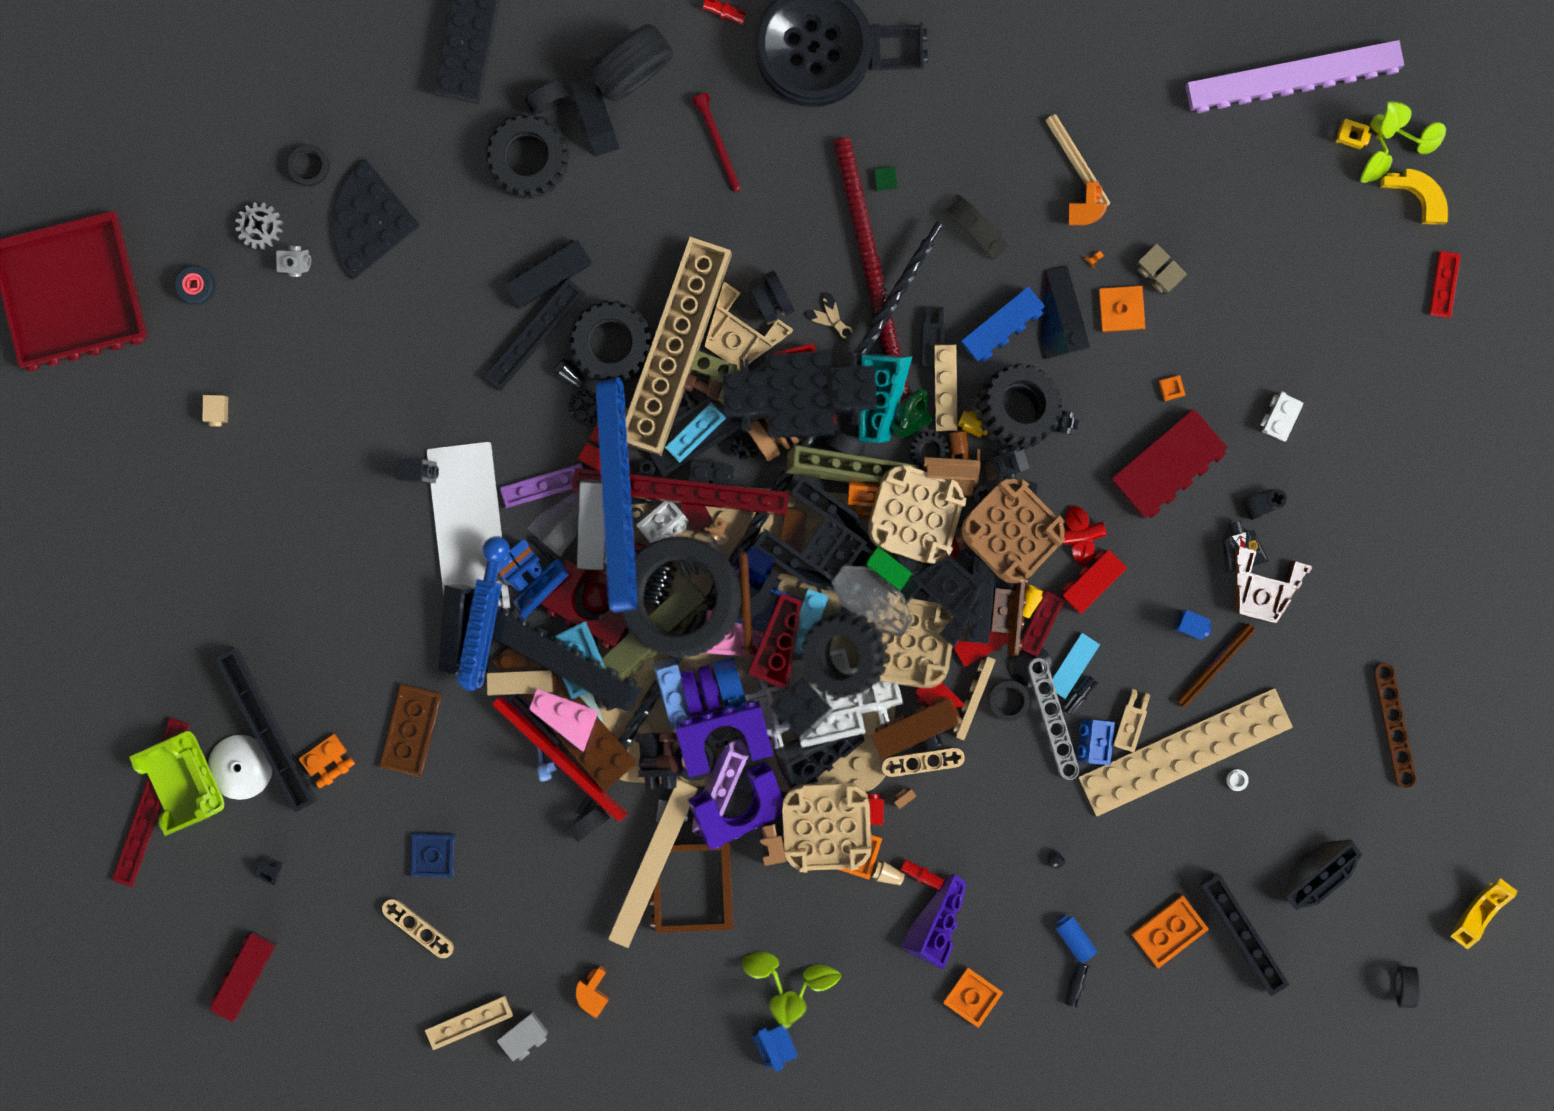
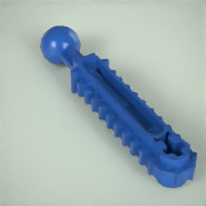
M500 536L490 537L482 546V553L487 559L484 579H477L457 675L458 684H461L462 689L475 691V688H480L484 681L502 584L496 583L499 565L510 553L509 544Z

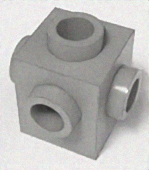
M289 245L288 249L276 251L277 272L288 273L290 277H300L301 273L309 271L311 266L309 250L301 249L300 245Z

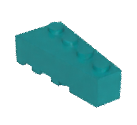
M862 355V366L875 365L877 409L860 412V442L882 443L890 441L893 430L891 426L895 423L912 356Z

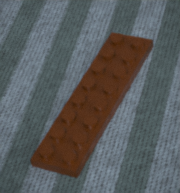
M511 647L493 661L502 673L550 671L548 668ZM552 671L553 693L550 694L589 707L581 697L571 699L562 676ZM521 694L531 706L535 694ZM598 716L595 719L584 752L547 724L603 791L608 790L637 764L636 760Z

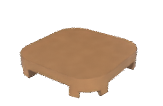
M1006 479L998 484L967 515L961 530L966 544L999 578L1009 583H1019L1033 575L1039 566L1065 540L1064 520L1060 515L1057 517L1027 487L1029 483L1016 479Z

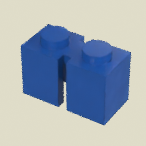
M1181 610L1173 630L1196 640H1203L1204 637H1208L1212 625H1209L1211 620L1189 610Z

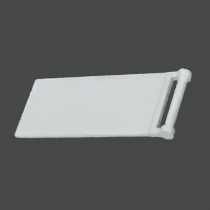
M490 442L427 450L428 460L437 462L439 467V476L436 479V483H431L443 595L444 585L462 584L475 587L477 579L483 580L487 559L482 553V546L492 536L502 537ZM497 575L496 583L502 584V598L499 599L498 607L510 608L508 586Z

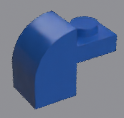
M734 657L713 663L725 707L741 706L746 701Z

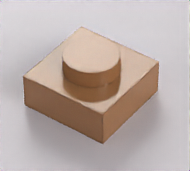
M904 788L895 795L897 799L894 800V803L900 809L914 799L916 795L911 788L908 791Z

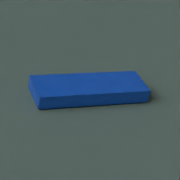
M558 558L554 560L513 601L520 616L526 618L569 575L561 560Z

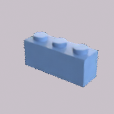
M674 657L654 662L653 667L667 722L671 730H675V723L679 722V719L691 716L678 665Z

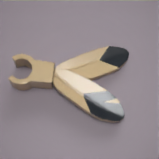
M825 293L823 301L827 314L811 310L806 312V316L815 323L834 327L840 333L841 338L846 340V336L842 334L843 330L848 329L851 333L853 331L851 327L846 326L840 321L833 296L830 293Z

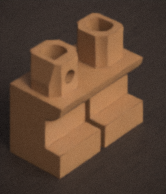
M775 824L763 826L764 838L760 839V842L763 845H767L769 855L763 856L764 866L786 862L782 836H777Z

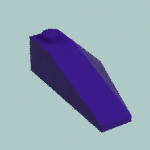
M951 874L910 926L901 947L913 956L944 969L953 948L954 942H951L953 929L957 930L956 914L962 907L967 883L957 875Z

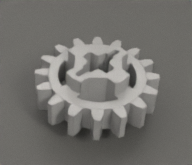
M255 202L252 209L248 205L245 206L247 212L240 211L239 214L242 216V219H236L240 226L235 228V230L242 232L238 238L240 240L246 238L244 244L248 246L252 243L253 249L260 245L261 249L264 250L265 244L272 247L273 239L279 241V238L276 236L277 233H283L278 228V226L283 224L281 220H277L280 214L278 212L273 214L275 208L270 206L267 209L265 203H262L261 207H259ZM257 212H263V213H266V214H268V215H267V216L265 215L264 217H260V216H258L256 213H257ZM249 218V219H250L249 225H248V227L245 228V226H246V221H247V219ZM255 219L262 223L261 227L264 233L257 229ZM273 225V230L269 234L270 226ZM258 235L262 240H254L250 237Z

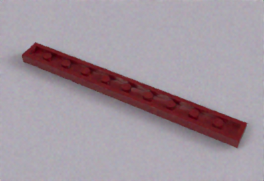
M575 468L572 491L580 492V482L583 479L602 480L601 471ZM629 474L631 498L787 516L789 493Z

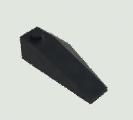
M1064 266L1047 270L1041 342L1045 358L1050 359L1086 350L1090 345L1068 267Z
M863 734L803 748L799 740H794L784 745V747L774 750L778 767L791 789L801 784L817 783L819 781L817 778L826 770L828 772L834 768L832 765L841 757L846 758L865 740Z

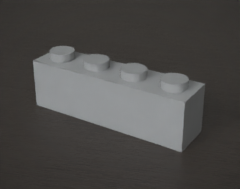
M583 479L580 482L577 568L603 570L607 564L602 480Z

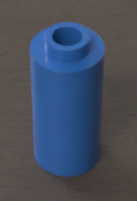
M1064 915L1056 921V931L1080 964L1098 952L1073 916L1068 917Z

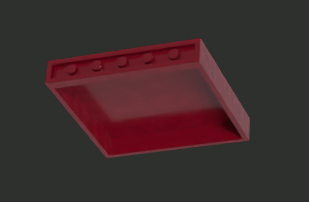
M111 211L0 239V292L19 368L31 372L40 369V365L55 366L61 364L60 360L68 359L69 361L81 359V355L89 353L90 356L102 354L104 349L110 348V351L123 348V344L139 345L144 343L143 339L149 338L117 212Z

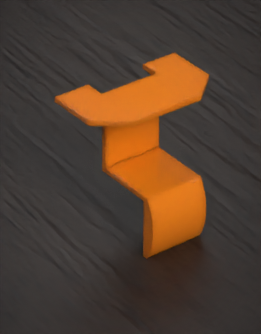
M1099 251L1090 259L1088 257H1085L1084 259L1088 261V263L1091 265L1090 267L1094 269L1095 267L1093 264L1097 262L1099 259H1101L1104 255L1101 251Z

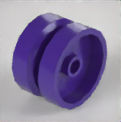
M710 664L699 666L698 681H696L692 669L680 671L691 717L700 715L703 712L702 700H705L708 711L721 710L718 696H720L715 677H713Z

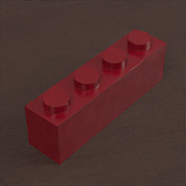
M256 932L244 937L240 945L243 947L240 955L236 953L231 961L232 970L229 974L225 973L220 982L222 985L220 992H215L210 1000V1004H212L210 1011L232 1023L237 1019L277 945L275 942Z

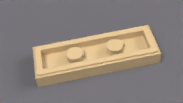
M551 670L487 673V695L535 694L537 689L553 693V673Z

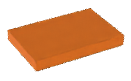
M1180 895L1132 932L1131 935L1154 965L1160 968L1208 931L1209 928L1186 898Z

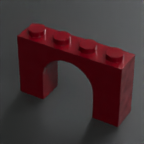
M567 559L564 566L569 575L542 601L541 605L546 607L544 611L554 617L559 614L564 617L563 622L571 627L586 622L592 637L595 635L601 639L600 644L609 649L612 646H617L629 630L622 618L623 614L620 611L613 612L611 609L600 620L589 621L584 619L576 608L575 600L577 592L589 571L577 568V564Z

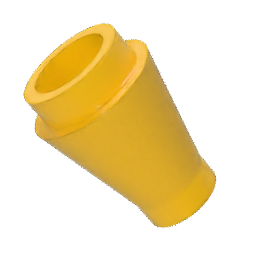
M1027 585L1024 590L1026 605L1022 616L1031 617L1043 598V590Z

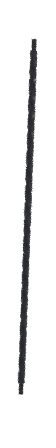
M936 221L926 239L923 238L920 247L913 254L902 276L888 295L885 304L871 323L867 334L862 338L854 353H857V365H862V355H866L873 347L884 325L898 306L902 295L907 291L915 278L919 267L924 263L934 247L933 242L944 226L939 221ZM817 436L802 437L798 446L811 448ZM787 463L770 491L784 492L794 476V474L786 473ZM756 512L745 534L739 540L728 559L735 571L739 566V554L750 549L770 514ZM714 583L706 595L710 600V603L707 604L708 608L702 614H696L692 618L691 624L684 630L683 634L695 631L703 626L706 621V611L712 610L716 604L717 594ZM674 657L677 665H679L683 657ZM657 679L650 686L639 708L633 714L618 740L626 750L633 741L635 734H637L639 727L653 708L656 699L660 696ZM588 793L577 810V813L582 816L586 814L594 801Z

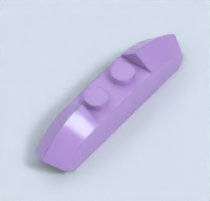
M740 739L727 745L721 752L704 789L714 798L721 816H723L748 758V748ZM694 818L692 832L696 836H701Z

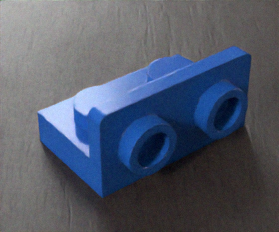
M1090 719L1081 720L1077 761L1110 765L1115 722Z

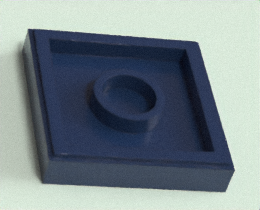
M412 833L410 877L454 878L455 834Z

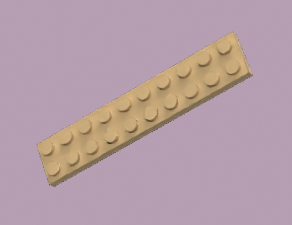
M1273 688L1112 761L1110 765H1103L1078 778L1095 815L1099 816L1289 730L1293 726L1276 689Z

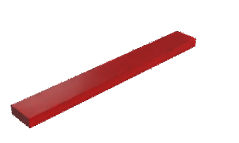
M504 697L497 698L494 701L493 706L612 817L617 821H621L629 814L558 747H555Z

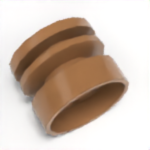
M768 418L764 419V424H761L757 419H752V430L748 431L746 424V431L754 439L758 449L768 462L780 455L777 447L778 444L781 443L787 450L790 448L785 440L787 438H769ZM797 437L789 438L794 445L799 442Z

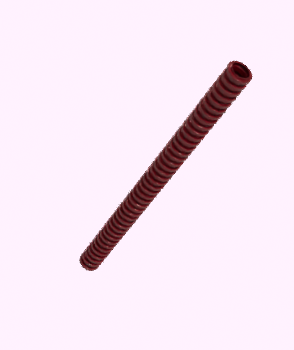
M844 137L835 140L833 145H836L835 152L838 153L836 158L839 159L838 165L841 166L839 171L842 172L841 178L844 179L842 184L845 185L844 191H847L845 197L848 198L847 204H850L848 209L851 211L850 217H853L851 222L854 224L853 230H856L854 234L857 237L856 243H859L857 248L861 251L859 253V256H862L860 261L864 264L862 266V269H865L863 274L867 277L865 279V282H868L866 287L870 290L868 295H871L870 302L873 303L871 308H874L873 315L876 316L888 297L885 293L887 288H884L886 283L882 280L884 275H881L883 270L879 267L881 262H878L880 257L876 254L878 249H875L876 242L873 241L875 236H872L873 229L870 228L872 223H869L870 216L867 215L869 210H866L867 203H864L866 198L863 196L864 190H861L863 185L860 183L861 177H858L860 172L857 170L858 164H855L857 159L853 156L855 151H852L854 146L850 143L852 138ZM892 314L880 334L879 341H882L880 347L883 348L882 354L902 356L899 353L901 347H898L899 340H896L898 335L895 334L896 327H893L895 322L892 321ZM908 380L905 382L899 407L912 395L908 391L910 389V386H907Z

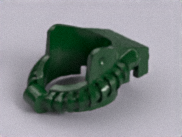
M918 388L900 405L897 411L900 414L897 418L900 425L897 426L893 423L891 426L895 435L902 438H910L932 422V417L926 411L927 391L925 389Z

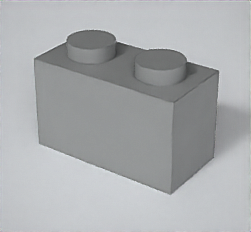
M531 1012L502 1035L497 1042L512 1061L517 1058L521 1061L530 1054L528 1049L533 1045L539 1047L547 1040L545 1036L548 1034V1031L537 1016Z

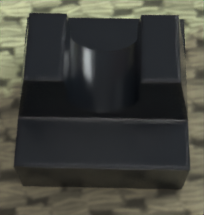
M266 856L259 863L255 877L275 886L283 863L278 862L273 867L269 865L271 857Z

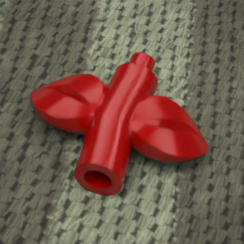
M1069 506L1065 515V523L1068 529L1064 530L1065 540L1063 542L1064 545L1073 544L1071 548L1073 557L1080 565L1084 566L1091 561L1096 549L1092 540L1107 536L1104 521L1089 526L1090 522L1087 512L1078 506Z

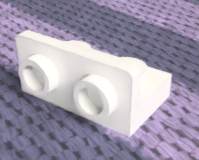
M1283 391L1279 392L1278 395L1274 394L1269 405L1272 409L1269 415L1265 414L1260 425L1263 426L1261 432L1286 442L1304 403L1286 395Z
M663 502L636 526L652 543L662 538L674 537L676 534L683 532L690 522L673 502Z

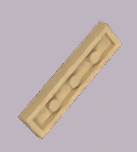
M956 344L934 345L935 430L957 431Z
M986 657L985 660L981 659L977 671L980 674L977 680L973 679L969 689L972 692L969 700L965 699L961 709L964 712L962 717L963 723L955 726L953 732H956L955 737L965 740L996 661L995 659Z
M503 996L426 1029L425 1032L432 1049L435 1050L514 1015L506 996Z

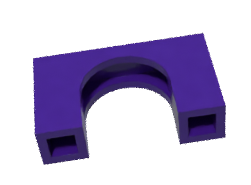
M748 700L743 702L741 706H726L721 711L714 713L712 711L703 712L699 717H684L675 723L689 777L710 772L704 743L707 735L713 729L720 726H733L745 735L752 761L773 756L759 701Z
M766 762L746 771L753 790V799L749 808L739 816L730 818L721 816L714 798L707 790L687 799L703 841L710 850L719 848L724 843L733 839L740 838L743 834L753 829H758L763 824L779 819L783 815V798L774 773Z

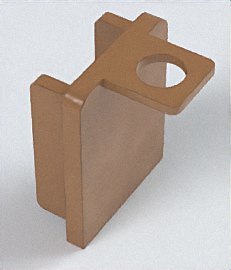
M977 449L976 460L925 457L923 471L927 472L928 478L952 479L959 483L958 485L962 489L964 496H972L973 488L978 485L980 449Z

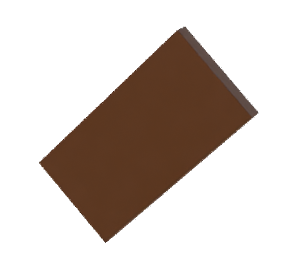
M400 683L379 765L380 768L422 777L442 693Z

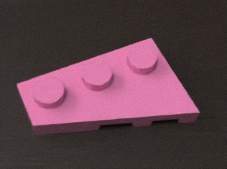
M537 689L530 710L584 752L598 711Z

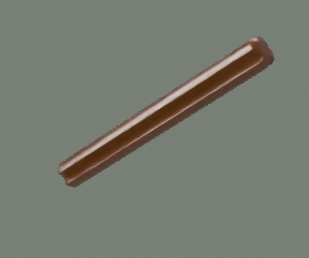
M1246 624L1177 699L1178 704L1184 708L1187 707L1256 632L1251 624Z

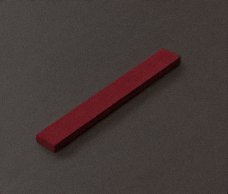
M169 717L161 742L189 731L191 724ZM149 776L112 881L129 887H134L162 808V804Z

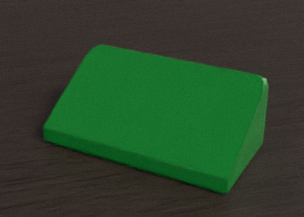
M879 547L876 548L865 563V565L899 591H901L912 574Z

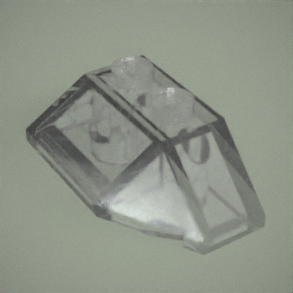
M844 566L832 581L840 603L850 612L857 613V616L864 615L868 617V623L873 621L877 625L875 628L877 632L882 631L885 634L901 637L913 621L904 595L871 568Z

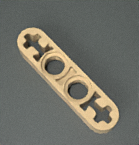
M958 748L893 756L882 761L881 771L886 776L896 777L956 768L963 764L965 756ZM955 751V754L960 756L959 759H956V763L952 760H946V765L943 766L941 753H944V757H949ZM932 754L937 755L939 758V763L935 767L929 766L927 762L928 757ZM909 758H915L918 762V766L914 770H909L906 766ZM899 759H902L904 772H901V768H894L893 773L885 769V766L889 765V761L892 764H900Z
M389 899L383 904L382 911L385 917L437 957L447 958L452 954L454 950L452 941L397 899ZM395 903L397 905L396 910L400 913L403 909L406 911L399 921L396 920L399 916L395 912L388 913V904L393 905ZM406 916L414 917L416 921L414 927L408 928L404 925V918ZM429 929L432 932L433 937L430 941H424L421 938L422 930ZM437 936L440 937V939L437 942H439L441 945L445 943L448 944V953H440V947L437 944H435L434 947L430 946V944L435 941Z

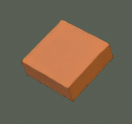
M1180 375L1158 381L1164 402L1186 396Z

